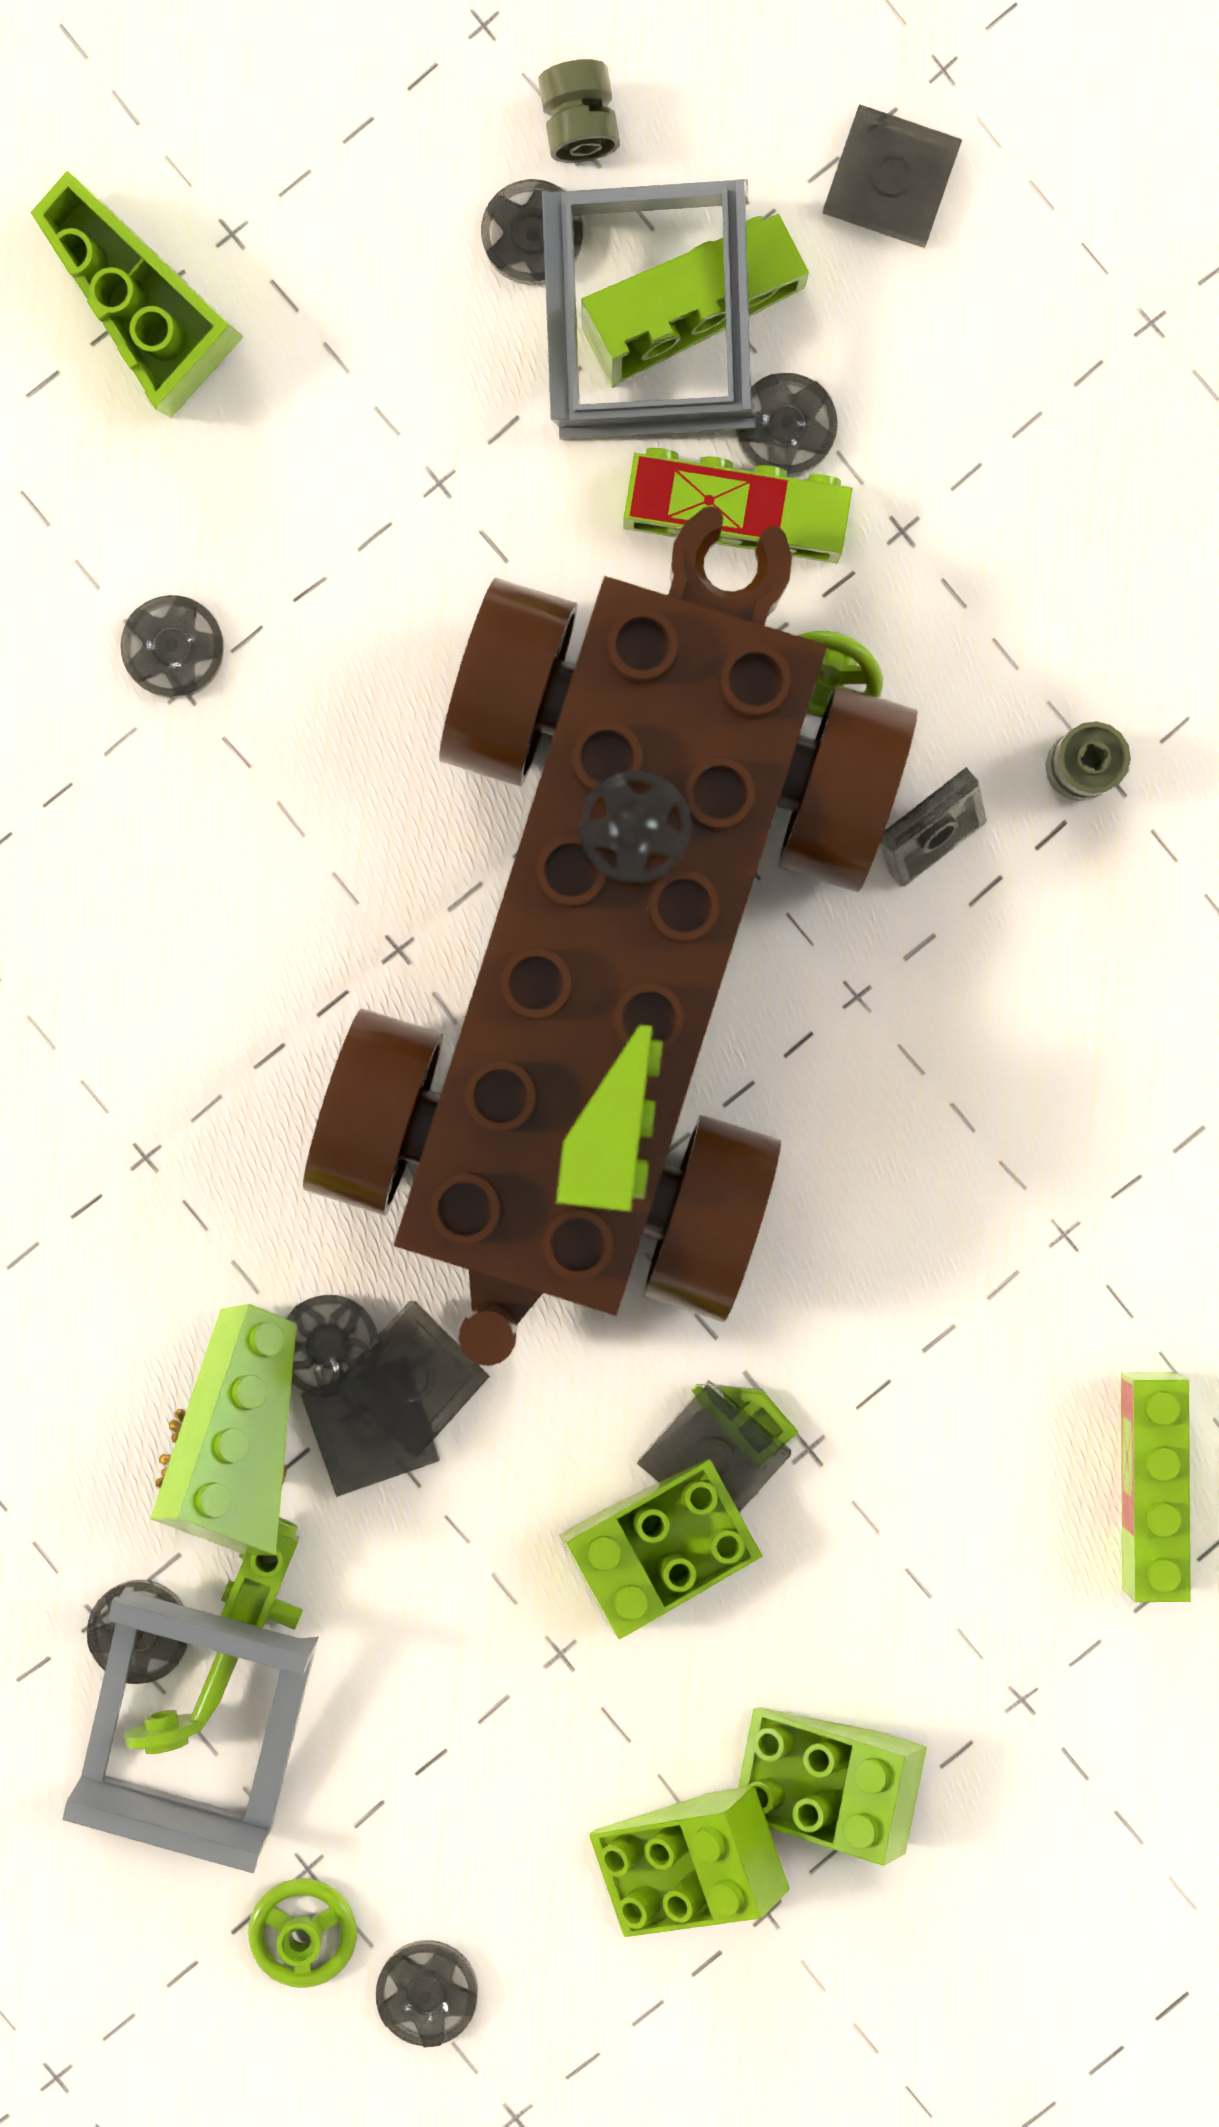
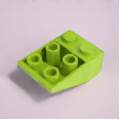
M639 1025L566 1136L563 1143L557 1203L631 1212L632 1198L644 1199L648 1162L647 1160L637 1159L639 1137L651 1138L655 1112V1101L644 1099L646 1076H659L663 1040L651 1039L652 1026Z
M706 1459L625 1498L559 1534L609 1629L618 1640L763 1557L710 1459Z
M757 1707L753 1709L738 1788L755 1786L769 1828L884 1866L906 1854L927 1746L875 1730Z
M754 1785L700 1795L595 1829L588 1834L624 1937L762 1919L790 1890Z

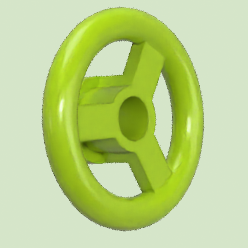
M810 631L797 635L828 645L807 712L823 717L828 703L827 700L836 684L841 686L843 684H866L863 693L880 697L883 688L881 668L872 653L861 643L846 635L832 631Z
M292 1879L274 1886L258 1901L250 1917L248 1940L256 1963L266 1975L276 1982L289 1987L310 1988L330 1981L346 1967L355 1949L357 1926L350 1905L336 1889L314 1879ZM305 1895L323 1901L329 1908L313 1917L304 1915L293 1917L276 1907V1905L287 1898ZM339 1923L341 1935L335 1954L327 1963L311 1970V1963L318 1956L322 1945L323 1932ZM265 1924L280 1931L276 1942L277 1952L286 1964L294 1966V1970L280 1964L269 1952L264 1936ZM297 1930L305 1931L310 1936V1940L305 1943L298 1942L294 1939L292 1933Z

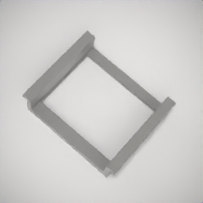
M748 179L561 192L542 191L550 419L559 427L560 440L756 429L755 405L751 399L746 236V204H749ZM722 206L728 396L580 404L573 216Z
M126 1586L119 1597L115 1596L111 1603L108 1621L116 1623L82 1774L66 1801L62 1820L254 1874L261 1852L271 1832L319 1637H293L135 1593L134 1588ZM139 1630L281 1669L245 1814L105 1775Z

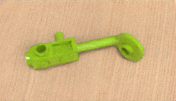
M279 1517L276 1549L278 1560L276 1562L266 1563L260 1558V1555H244L240 1553L239 1557L243 1559L235 1581L229 1580L221 1601L225 1602V1605L220 1615L221 1617L261 1628L264 1627L268 1619L295 1630L303 1609L276 1599V1595L300 1539L299 1536L295 1535L298 1529L296 1524ZM217 1652L192 1714L178 1715L177 1710H165L146 1716L144 1718L145 1723L128 1730L124 1734L127 1748L144 1749L146 1754H160L187 1745L189 1743L188 1737L195 1735L203 1729L220 1704L238 1657Z

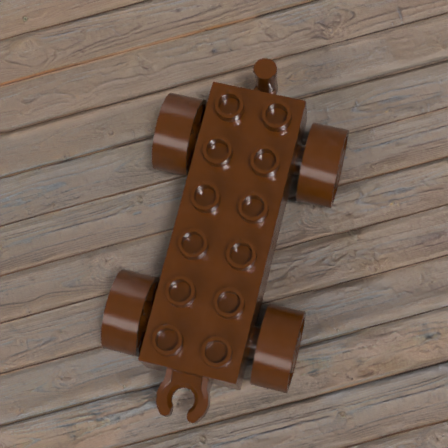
M708 506L701 509L684 523L673 544L670 569L671 586L668 595L604 575L576 664L567 662L565 659L575 624L577 602L495 577L487 589L472 627L445 719L439 751L440 762L521 787L531 768L542 734L552 735L553 739L441 1094L431 1091V1086L441 1052L443 1033L361 1008L346 1035L324 1096L306 1161L303 1190L385 1216L394 1200L407 1162L418 1165L393 1246L469 1270L472 1312L468 1318L465 1317L459 1328L458 1341L461 1351L468 1360L478 1365H496L510 1356L516 1345L518 1323L543 1293L617 1316L642 1236L657 1240L643 1291V1297L725 1322L732 1310L744 1279L771 1193L780 1156L781 1140L700 1114L692 1131L680 1169L665 1164L777 806L792 811L777 868L859 893L876 856L898 792L918 715L917 709L836 684L827 703L815 739L800 735L828 645L765 626L767 617L776 609L790 581L792 554L786 534L779 527L771 526L766 528L759 538L754 554L757 562V572L753 581L743 589L725 591L711 583L704 569V560L709 549L719 541L723 516L719 509ZM639 1025L652 1026L651 1039L663 1040L659 1076H646L644 1099L655 1101V1112L651 1138L639 1137L637 1159L647 1160L648 1162L644 1199L632 1198L631 1212L557 1203L563 1143L566 1136Z

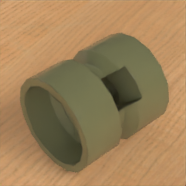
M594 59L566 61L549 67L538 76L543 112L552 116L546 122L552 159L564 163L592 161L605 157L620 147L616 113L611 108L606 107L612 101V90L608 66L604 62Z
M1098 721L1082 723L1060 737L1049 750L1045 764L1047 778L1054 790L1067 799L1075 801L1092 800L1120 784L1128 773L1131 757L1127 741L1122 733L1113 726Z

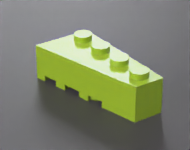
M67 170L30 213L68 273L80 287L87 299L86 302L97 319L102 322L113 339L123 360L139 380L145 390L144 393L153 407L172 419L244 336L100 198Z
M779 213L767 219H763L762 216H756L746 221L749 317L796 294L806 287L809 271ZM723 237L715 241L704 242L688 253L581 298L582 330L611 387L726 329Z
M252 1304L220 1309L150 1517L151 1520L244 1555H276L296 1323Z

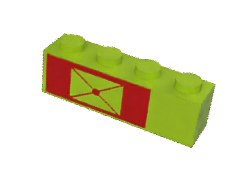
M647 448L646 454L634 452L623 517V529L677 538L685 522L701 509L710 506L719 509L723 516V525L718 545L756 551L762 532L766 528L774 526L779 527L786 534L792 557L838 564L843 552L853 490L851 487L841 486L839 478L824 474H811L808 480L786 477V470L768 465L755 466L754 472L732 468L733 462L730 460L712 456L701 457L700 463L679 460L677 452L664 448Z
M1121 1372L1122 1590L1135 1603L1191 1602L1189 1379L1176 1372Z

